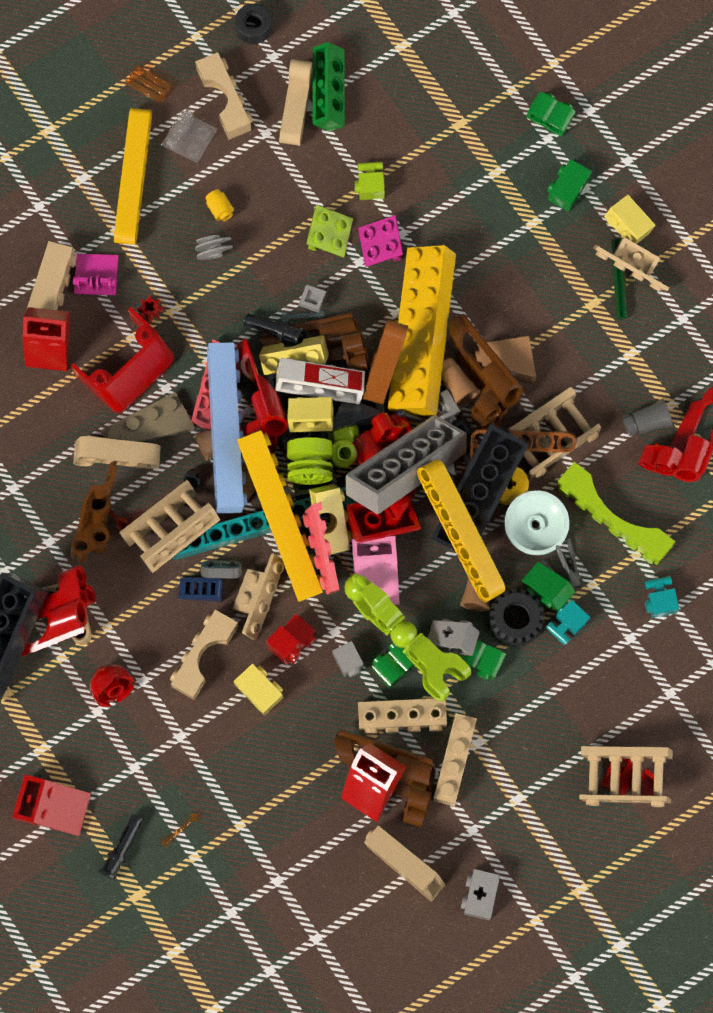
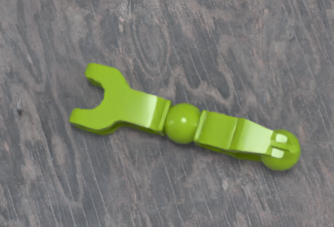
M355 573L347 579L344 587L347 597L353 601L366 620H370L386 636L390 634L391 640L396 646L405 648L402 652L422 672L423 687L434 699L441 702L445 701L449 696V688L443 681V674H450L460 681L466 680L471 675L470 667L458 654L441 652L422 633L418 635L414 624L409 621H403L405 616L392 603L388 594L370 582L367 577Z

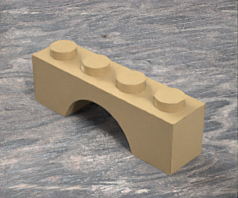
M217 52L195 61L197 72L204 87L217 88L228 98L227 106L219 114L220 122L228 140L251 131L250 123L253 122L249 111L245 112L242 106L245 105L241 93H236L235 87L237 85L232 75L229 76L226 71L229 68L225 58L221 59Z
M217 610L213 614L209 613L203 623L205 625L201 633L197 632L192 641L194 646L191 651L187 650L181 660L183 662L179 670L176 669L170 678L172 688L193 700L196 699L206 682L199 670V661L203 652L216 644L228 645L239 627L238 622Z
M455 714L433 801L455 807L477 718Z

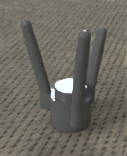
M567 538L573 571L572 569L569 570L560 546L557 545L556 550L565 571L560 576L569 581L571 586L575 588L581 585L579 581L581 577L578 573L571 539ZM542 560L544 566L555 572L546 560Z

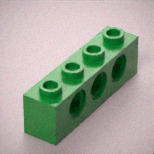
M326 42L313 47V125L330 132L345 126L344 49Z

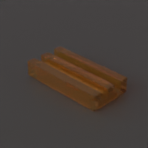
M136 65L135 70L131 72L130 77L125 81L126 84L161 104L172 88L171 84ZM138 73H139L140 75L146 77L147 79L153 81L154 83L160 85L161 87H163V88H165V89H162V88L158 87L157 85L151 83L150 81L144 79L143 77L139 76ZM134 79L145 84L149 88L157 91L161 95L158 96L155 93L144 88L143 86L137 84L136 82H134Z

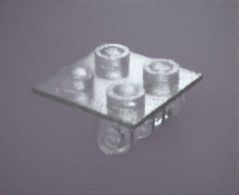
M186 109L185 112H180L161 145L198 164L217 128L193 117V112Z

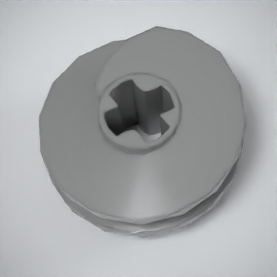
M212 235L196 240V243L199 245L195 247V250L201 252L197 255V259L211 260L222 257V252L232 249L233 245L221 246V243L232 240L231 237Z

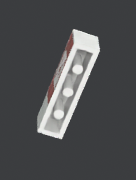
M280 358L275 391L316 398L332 397V400L360 404L364 392L365 371Z

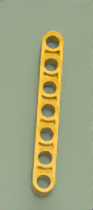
M130 108L114 243L136 245L152 120L151 109Z
M435 459L417 470L418 478L477 595L484 602L492 600L505 592L504 582L445 465L439 459Z

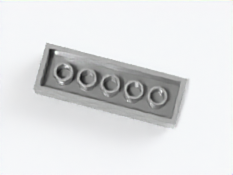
M433 415L346 474V495L374 513H381L421 485L417 475V470L435 459H439L447 467L466 453V433L440 417Z

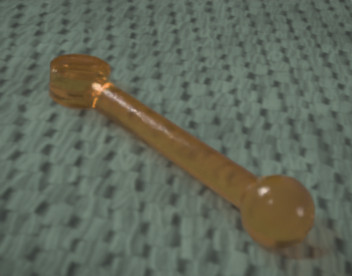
M192 813L187 822L171 836L162 840V845L164 847L169 846L170 841L192 822L198 821V815Z

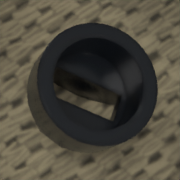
M189 469L184 476V482L188 480L192 487L199 486L202 479L201 472L198 469Z

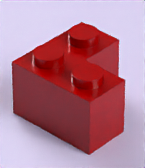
M295 614L284 627L280 625L266 641L267 648L286 666L290 662L294 664L301 656L300 651L305 646L309 648L316 640L314 637L316 631L299 615Z

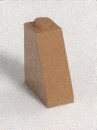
M529 336L487 342L516 379L535 382L536 372ZM478 346V351H475V357L484 369L492 361L481 347Z

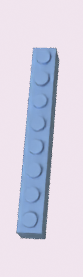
M209 343L207 360L216 513H242L243 507L247 506V493H243L242 486L246 485V474L241 469V464H244L245 460L237 442V439L243 437V431H239V423H242V410H238V403H241V390H237V383H240V371L236 370L235 362H239V352L235 350L234 343Z

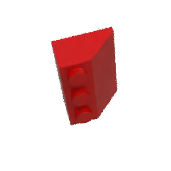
M410 502L397 521L391 520L385 510L376 514L360 503L346 505L345 510L348 515L346 526L351 538L358 543L421 529L412 502Z

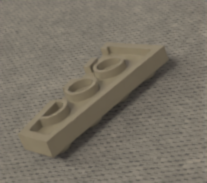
M174 392L100 431L104 438L144 442L157 440V438L168 435H177L185 431H193L195 427L178 395Z

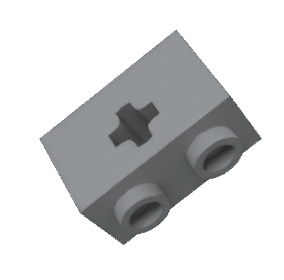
M442 619V621L433 620L428 639L441 652L473 656L479 631L472 626L471 622L466 620H460V622H453L449 619Z
M476 869L473 870V874L468 873L466 887L470 888L468 896L463 895L461 908L465 909L464 915L486 920L491 919L500 875ZM479 888L483 889V894H486V897H482L481 900H477V895L474 894Z

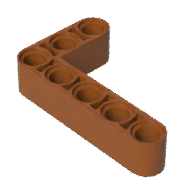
M387 320L377 352H374L362 399L383 405L405 341L408 325Z
M488 428L477 429L472 434L470 462L480 445L475 440L476 434H485ZM507 429L519 436L524 434L530 438V444L526 451L571 452L577 443L576 436L571 432ZM541 436H549L551 438V445L548 447L542 446L539 441ZM568 436L572 438L573 445L566 448L562 446L561 439Z

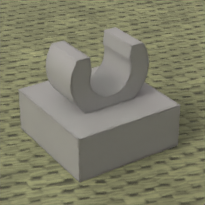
M306 285L299 306L319 313L326 296V291Z

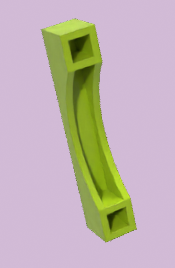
M573 462L558 480L557 486L561 494L565 497L570 496L576 501L575 504L584 511L587 509L593 514L592 518L600 524L604 523L609 527L608 530L614 536H620L626 540L625 544L634 551L637 549L643 554L642 557L648 563L658 565L674 546L675 541L659 528L635 526L614 515L599 498L593 485L591 474L576 462Z

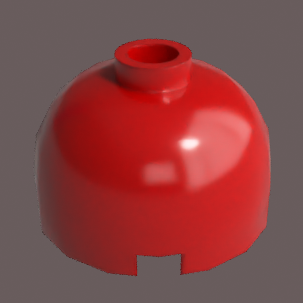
M110 664L101 666L91 678V694L99 706L109 707L111 706L110 703L116 699V702L119 703L129 696L134 688L132 684L134 679L120 665Z

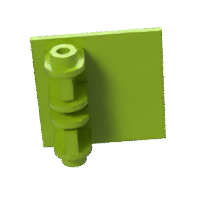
M316 205L306 243L309 245L308 249L316 251L319 248L344 258L353 218Z

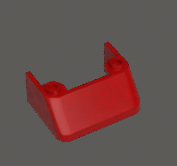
M132 307L128 309L131 320L139 327L135 337L142 348L114 376L106 370L99 369L88 377L74 363L71 365L74 375L115 413L125 412L174 363V355L171 349L156 330Z

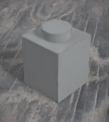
M352 641L332 650L333 656L344 677L349 675L351 678L362 672L360 669L364 668L363 662Z

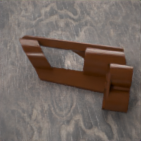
M351 313L290 325L294 328H304L306 331L320 333V336L324 335L329 352L326 363L346 360L348 369L370 371L365 338L359 324ZM262 332L259 341L264 346L283 343L277 336Z
M461 314L450 321L449 336L457 347V359L482 394L480 395L481 398L471 409L470 419L478 429L488 428L492 422L497 424L506 415L509 407H512L520 400L523 395V387L465 314ZM467 332L470 333L492 361L484 369L462 343L463 337Z
M113 461L108 465L105 484H93L82 503L78 530L73 538L70 556L75 562H85L89 558L91 551L103 553L108 547L110 534L105 525L111 505V490L116 480L117 461ZM99 538V539H102L103 541H102V542H98V541H96L95 539ZM76 548H83L85 551H79Z
M344 730L339 731L334 738L335 749L341 761L348 765L349 770L356 758L355 744L364 747L371 743L386 754L396 757L398 762L406 766L393 794L407 799L401 821L422 828L435 784L436 767L433 759Z

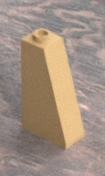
M380 826L372 829L367 834L364 842L366 846L431 902L446 886L434 870Z

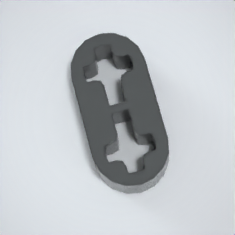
M210 560L201 563V576L205 578H238L242 575V564L238 561Z

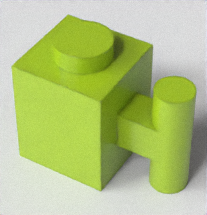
M383 162L358 163V171H366V173H358L359 181H355V193H359L360 200L385 198L383 172H375V170H383Z

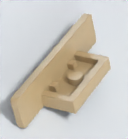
M625 237L622 238L613 255L594 245L593 249L597 250L595 255L605 261L609 257L615 261L614 266L623 271L626 268L633 271L631 276L640 281H643L645 278L651 282L649 286L659 292L662 289L668 291L669 287L650 277L660 260L658 256Z
M273 553L270 556L264 573L247 569L233 606L235 611L249 614L242 633L253 640H257L262 630V625L269 611L273 595L276 592L277 584L284 571L282 558Z

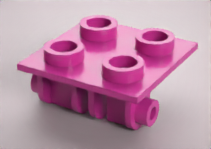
M395 215L358 228L365 267L392 258L394 261L402 260L403 250Z
M77 254L75 277H73V285H75L74 294L116 296L118 255Z

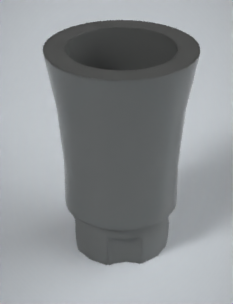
M664 399L623 417L625 429L629 436L660 428L673 427Z

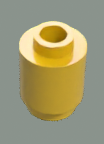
M216 189L205 197L207 200L206 204L217 221H226L232 217L234 208L224 192Z

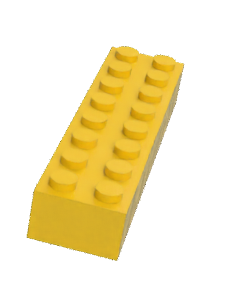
M445 245L407 248L398 323L408 325V330L391 379L388 409L394 413H397L399 409H404L406 413L414 416L437 415L456 254Z

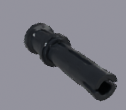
M247 313L243 321L244 326L275 335L280 341L287 340L298 345L306 338V329L291 327L289 323H276Z
M134 814L131 815L113 851L108 852V859L103 868L99 869L98 872L116 881V874L121 865L126 862L125 856L144 823L142 818Z

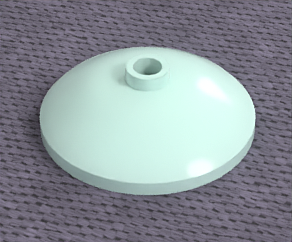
M529 491L521 494L510 504L505 515V531L510 542L526 554H548L554 551L557 545L560 546L568 534L569 516L565 506L557 497L544 491ZM537 521L539 528H533L532 522Z

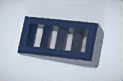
M180 577L178 599L221 603L223 579ZM186 583H190L189 594H185ZM195 584H199L198 595H194ZM203 585H207L206 595H202ZM211 585H215V595H211Z

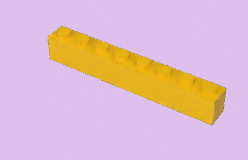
M260 430L237 439L298 602L323 593L320 584L321 575L316 576L314 567H316L313 554L308 555L306 549L309 546L305 534H300L298 528L302 526L298 514L293 515L291 507L294 506L291 495H286L283 489L286 486L285 479L282 473L278 475L275 468L279 465L275 453L270 455L267 447L271 445L267 433L263 434Z

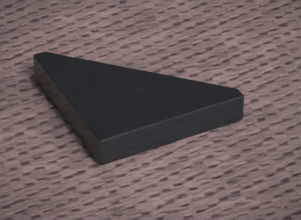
M342 402L333 420V431H329V433L363 423L365 420L374 418L381 411L362 403Z

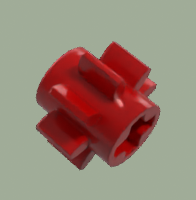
M151 295L146 300L140 299L142 305L137 307V311L142 313L140 316L143 319H148L149 323H152L154 319L160 320L159 312H164L163 307L159 306L160 299L154 301Z

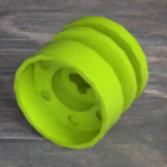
M298 438L287 442V457L294 461L287 465L290 471L288 472V481L297 484L314 485L332 480V472L330 471L332 470V464L326 461L332 458V442L323 438Z

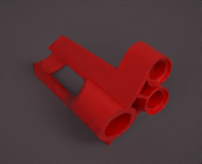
M244 339L237 344L236 350L239 352V363L244 375L255 382L257 392L251 398L257 420L245 425L243 434L247 436L260 430L263 434L267 433L271 443L267 447L271 455L276 451L278 436L285 433L288 429V422L279 395L271 384L258 373L247 339Z
M713 387L705 392L702 400L690 404L670 447L661 446L658 443H655V445H645L638 462L641 467L665 476H674L684 482H695L701 478L713 453V429L708 441L694 436L705 407L713 403Z
M380 413L372 419L373 428L364 432L352 442L357 450L356 459L359 465L413 430L405 416L399 417L397 413L389 416L388 413ZM416 488L385 509L391 520L397 521L404 513L417 492Z
M75 566L58 574L59 591L46 597L37 620L45 616L48 618L47 629L39 640L25 646L21 657L85 632L87 607L96 602V594L94 589L86 584L87 576L81 566Z

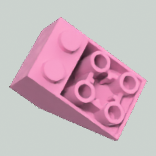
M395 536L358 543L352 539L354 574L357 573L367 577L370 582L388 594L389 599L394 605H400Z

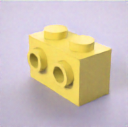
M629 195L613 205L604 216L609 225L614 227L621 235V238L625 237L635 244L648 236L656 226Z
M298 397L289 399L288 424L290 432L333 431L332 397Z
M252 663L233 682L265 716L283 699L281 694L283 689L275 681L271 683L266 678L268 674L260 665L256 667Z

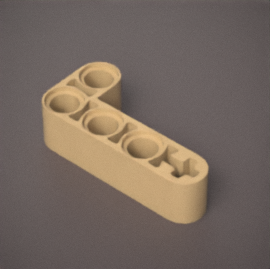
M291 59L289 86L279 143L297 146L301 144L313 77L312 62Z
M82 436L75 442L73 464L77 466H91L94 463L110 464L113 461H117L116 465L156 469L159 468L161 446L152 443Z

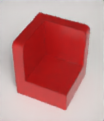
M645 768L641 772V796H653L654 774Z

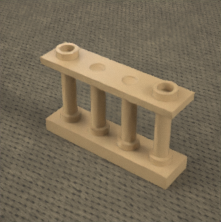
M570 387L509 429L540 430L539 423L546 419L551 422L557 431L568 432L556 416V411L563 407L568 410L584 432L583 435L577 438L576 447L574 448L576 449L586 441L590 443L598 438L601 426L599 424L593 428L589 426L573 404L576 393ZM545 435L540 437L539 441L542 446L548 447L551 445ZM568 436L562 438L567 444L566 448L573 445L572 438ZM526 451L523 456L533 468L529 471L528 477L532 479L535 476L537 478L543 476L547 472L548 467L570 452H547L550 457L539 463L531 451Z
M188 480L119 532L129 547L136 542L144 551L140 557L152 573L220 521L219 516L209 503L201 507L193 498L197 494ZM187 503L195 513L185 521L177 510ZM170 516L178 527L168 534L160 523ZM153 529L161 540L151 547L144 540L143 536Z
M581 746V755L588 758L590 762L589 795H579V799L586 802V805L599 806V802L651 803L652 807H664V803H671L669 797L662 796L663 763H666V759H672L673 750L670 748ZM601 758H609L611 762L610 795H597L598 764L601 762ZM622 759H631V762H633L632 796L619 795L620 762H622ZM644 759H652V762L655 763L654 796H641V770Z

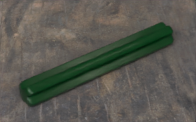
M622 239L612 240V255ZM612 260L616 318L624 320L628 317L625 271L614 266L615 261Z

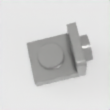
M445 390L439 394L438 410L444 414L440 416L441 419L453 424L457 420L456 417L460 409L448 390Z

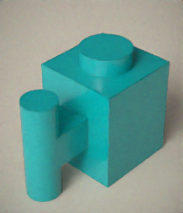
M671 576L645 581L646 589L655 588V592L649 593L647 600H645L646 611L651 613L652 618L676 614L679 611L675 588L665 590L664 587L672 584Z
M571 599L560 611L556 610L558 614L555 619L560 625L557 627L551 621L546 626V629L562 644L566 645L570 638L564 633L568 630L575 636L589 622L591 617Z

